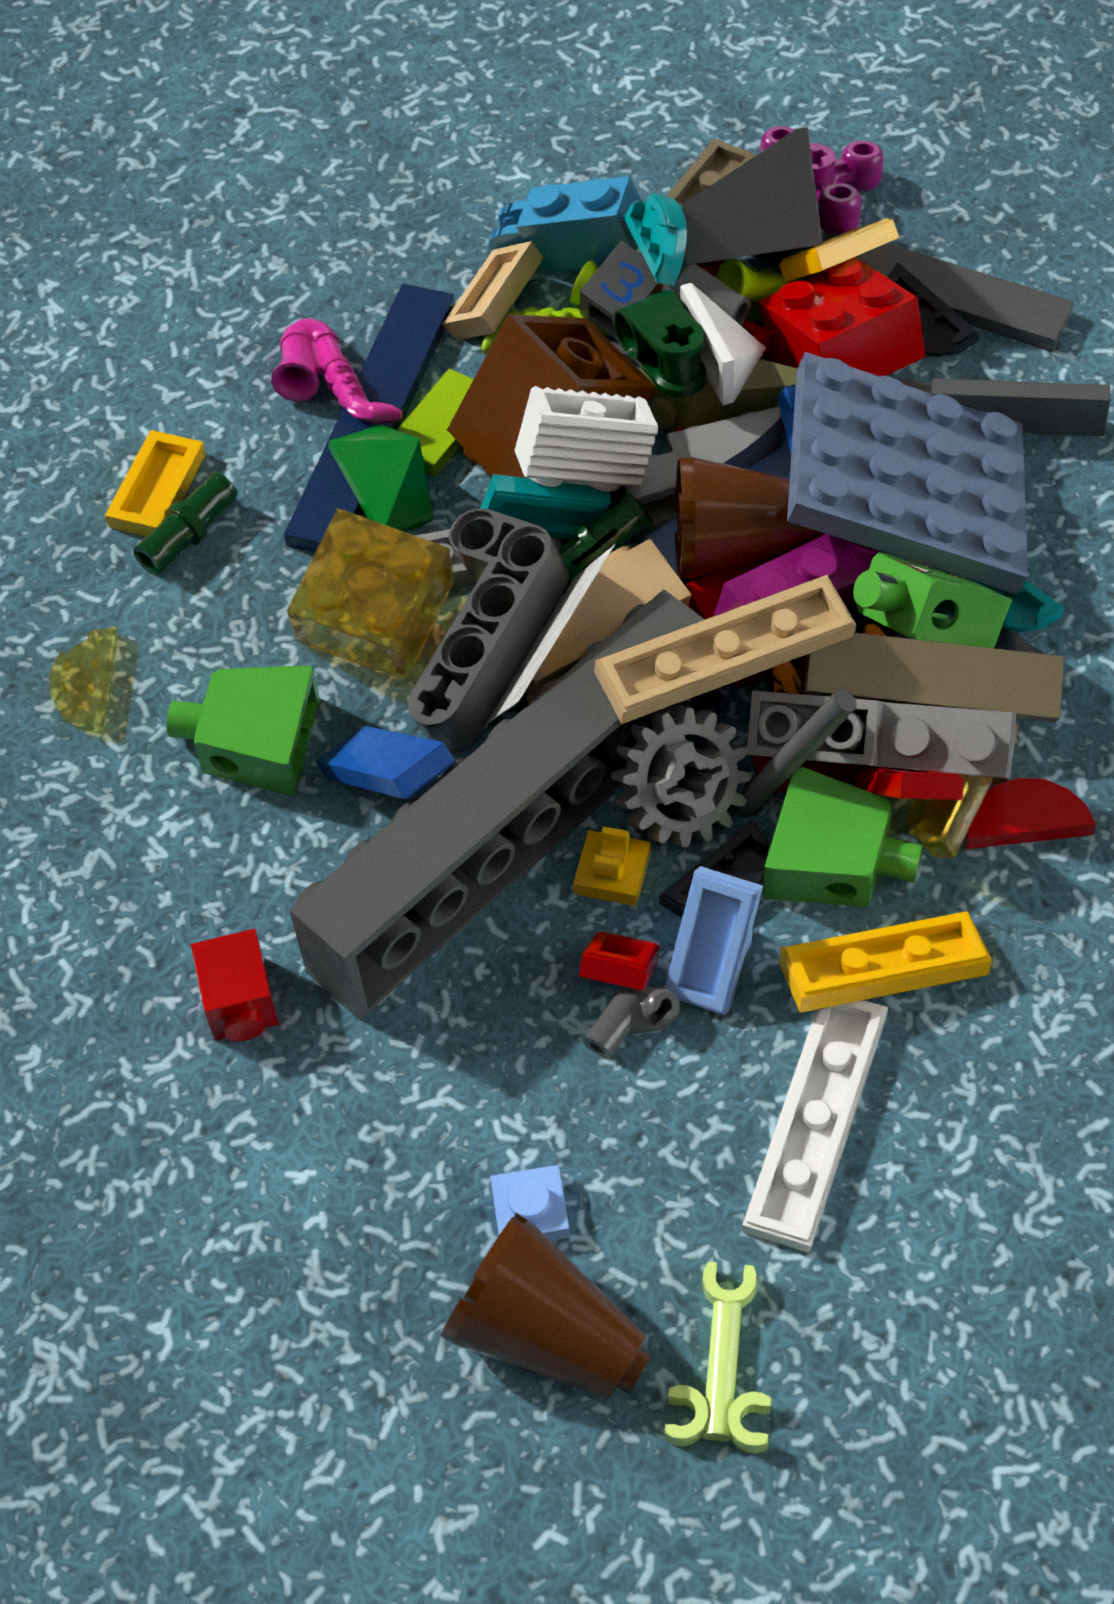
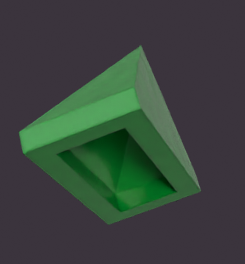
M378 425L330 440L328 448L380 541L414 530L433 521L434 517L420 438Z

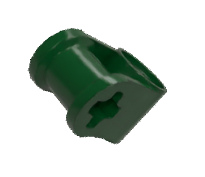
M666 289L615 310L613 313V323L621 347L631 359L637 362L661 393L671 397H687L694 395L706 384V369L700 361V351L704 347L705 332L702 326L682 306L681 301L673 291Z

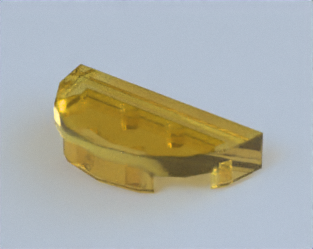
M117 626L97 629L87 633V640L75 645L67 654L63 651L56 657L49 674L50 695L55 707L64 721L84 732L105 734L120 638Z
M960 774V777H964L963 800L916 799L911 807L907 822L917 843L927 848L930 855L935 858H955L994 777Z

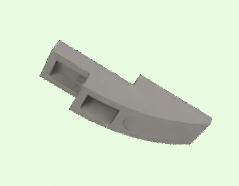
M780 407L758 412H747L738 417L701 426H691L684 430L667 434V453L648 457V466L645 467L642 486H619L617 490L611 491V505L609 509L624 499L625 495L630 492L653 521L651 525L644 527L638 533L667 524L677 517V513H675V481L679 458H690L692 456L749 469L782 446L783 419ZM563 481L566 483L589 485L586 482Z
M752 691L747 755L773 758L829 697ZM855 699L857 703L856 709L806 760L900 770L942 771L960 773L962 775L1010 779L1016 714L1013 712Z

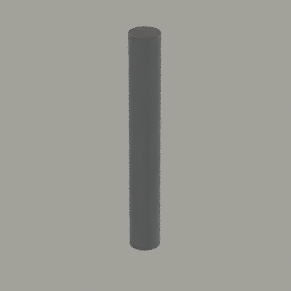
M838 689L739 793L747 800L745 806L733 805L739 815L746 818L753 816L856 709L857 703L853 695L846 690Z

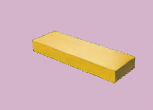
M968 911L781 947L778 963L798 1010L802 1013L989 975L992 958Z

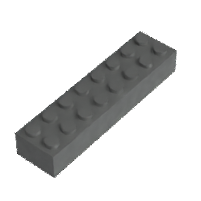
M664 589L646 605L639 604L634 607L617 630L604 641L595 642L587 647L576 665L558 680H550L538 690L533 701L513 719H505L498 723L489 734L486 742L466 759L460 758L454 761L452 766L444 771L440 781L423 796L406 802L397 811L393 821L375 837L358 843L349 852L344 863L322 882H314L305 888L297 898L295 905L289 909L306 973L358 1020H361L625 785V783L611 779V772L626 769L627 760L617 754L616 750L618 746L633 748L637 741L633 737L630 727L636 724L651 729V716L647 714L621 724L594 673L595 660L705 619ZM719 688L660 709V711L669 713L671 717L675 705L693 708L695 714L699 709L708 711L719 702Z

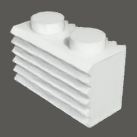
M534 386L530 391L515 453L524 477H529L540 485L554 487L561 485L563 481L586 482L595 489L607 492L615 491L619 486L640 487L642 486V477L645 476V467L648 466V457L651 455V446L655 445L658 425L647 401L640 396L634 399L629 395L621 397L617 394L610 396L606 393L602 395L595 392L588 394L584 391L577 393L571 389L565 392L560 388L554 391L549 387L541 389Z

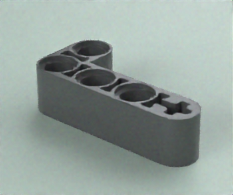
M483 508L468 510L454 521L449 531V542L473 581L476 582V585L425 668L408 700V711L426 738L444 742L450 754L465 751L478 739L486 722L511 683L569 581V570L545 529L538 525Z

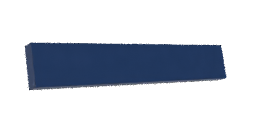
M402 283L361 369L358 380L369 402L393 405L402 410L403 418L392 423L373 424L355 419L347 412V408L343 407L284 532L286 546L320 554L325 551L346 548L363 509L328 448L330 440L378 425L398 430L405 419L445 331L443 322L455 306L454 294Z

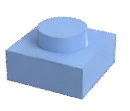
M559 1165L490 1176L499 1235L508 1221L518 1213L526 1219H530L551 1241L570 1238Z

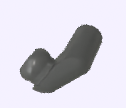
M648 987L644 991L637 989L621 991L614 996L583 1038V1043L593 1052L606 1059H610L628 1034L652 1032L667 1028L677 1019L680 1013L679 999L674 992L666 988Z

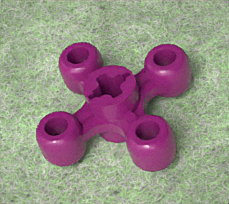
M784 126L768 129L761 138L760 152L795 129ZM854 141L843 149L841 158L836 160V154L829 147L810 143L820 228L832 235H841L857 228L860 222L862 205L861 195L858 191L872 190L881 182L884 164L883 151L879 145L873 142Z

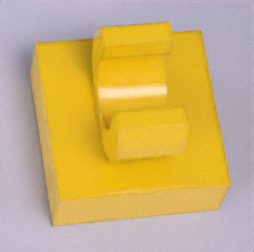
M603 826L602 832L588 830L573 881L574 894L637 906L651 855V842L630 838L629 831Z

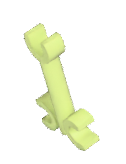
M708 1262L703 1270V1291L706 1298L713 1305L706 1393L704 1398L698 1390L687 1385H676L669 1388L668 1404L687 1406L695 1414V1418L687 1425L665 1424V1441L673 1445L687 1446L703 1438L705 1440L726 1442L731 1440L737 1448L748 1453L767 1451L768 1434L747 1431L743 1428L741 1419L746 1414L753 1412L770 1414L771 1397L760 1392H748L734 1400L742 1308L751 1302L756 1293L757 1274L754 1266L745 1265L743 1283L735 1290H725L716 1282L717 1262Z

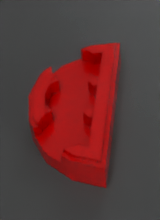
M1016 778L994 785L977 799L968 816L966 849L1094 835L1096 823L1087 805L1068 788L1046 779Z

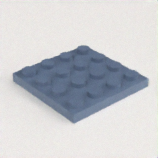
M805 352L796 373L787 521L1018 594L1028 578L1023 424L1013 421L1008 416L998 412L988 413L960 405L955 399L947 395L936 394L932 396L931 393L904 385L895 378L889 376L880 377L850 367L835 358H822Z

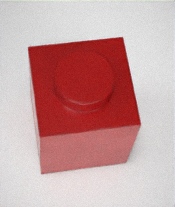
M256 928L190 944L204 1013L214 1041L223 1038L231 1041H247L258 1037L265 1028L279 1025L266 963Z

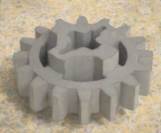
M675 705L672 717L669 713L660 710L650 713L652 728L648 729L647 727L633 724L630 727V731L637 741L633 748L618 746L616 750L617 754L627 760L626 769L611 772V779L626 784V791L620 793L615 798L616 805L627 809H634L627 823L642 831L647 828V838L663 844L669 838L672 844L680 847H689L693 834L697 839L708 843L713 840L711 827L713 823L727 828L732 826V819L726 811L730 804L736 806H745L747 800L736 792L737 783H745L751 780V773L737 768V762L748 754L747 747L728 744L733 739L737 730L733 726L723 723L716 725L717 714L699 709L695 714L693 708ZM693 734L697 736L708 748L704 750L695 748L693 742L687 741L684 735ZM659 803L669 804L671 810L678 812L679 817H666L655 805Z

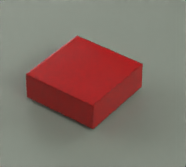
M604 931L597 932L582 954L579 977L644 991L656 970L661 946L654 942Z

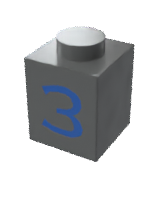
M621 240L580 290V315L619 342L613 323V313L615 310L661 292L664 284L656 282L640 249L635 250Z

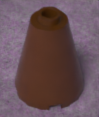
M692 456L690 458H679L677 461L675 481V513H677L675 557L677 576L679 578L694 579L771 561L826 534L787 521L790 483L788 478Z
M518 1213L508 1221L474 1274V1280L464 1299L460 1298L441 1333V1337L453 1345L609 1399L616 1386L629 1394L651 1355L639 1348L646 1335L530 1219H526Z

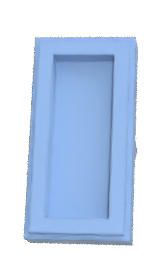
M702 866L694 871L664 987L674 992L679 1001L722 1015H726L729 1012L744 957L752 943V927L763 890L762 885Z

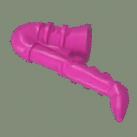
M303 318L285 329L280 342L282 362L273 370L271 376V384L277 394L286 400L294 402L310 400L318 392L319 378L317 375L325 374L324 377L328 389L333 391L334 395L338 397L339 404L347 408V412L355 419L373 424H386L403 418L402 410L393 405L368 401L350 362L344 357L340 349L337 334L327 323L316 319Z

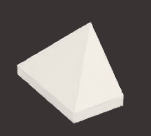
M692 283L681 285L680 301L682 306L702 326L705 332L704 347L700 351V361L706 369V376L722 405L734 403L766 347Z

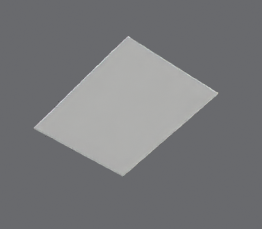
M615 545L573 578L485 725L519 702Z

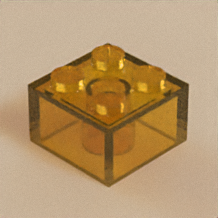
M337 508L287 609L296 641L347 661L407 680L455 581L449 548Z

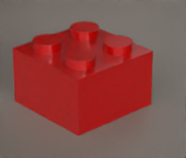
M856 257L827 268L803 281L788 283L781 287L779 292L758 301L763 328L773 333L768 356L774 363L798 368L805 352L822 358L838 359L850 367L881 377L925 358L918 298Z

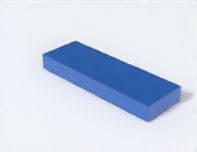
M363 725L317 759L316 763L322 773L330 780L402 799H409L451 767V763L455 760L444 742Z

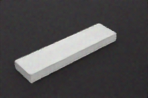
M861 1000L816 1010L742 1225V1233L810 1253L887 1018L888 1007Z

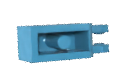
M630 176L609 179L597 178L585 182L560 185L550 184L531 188L527 200L515 201L514 204L509 202V204H504V207H501L497 219L499 221L498 225L501 226L492 231L488 245H490L489 249L494 250L532 241L544 257L538 266L540 269L562 273L581 271L586 262L590 260L594 261L599 268L621 240L635 250L639 248L623 217L631 204L636 200H641Z

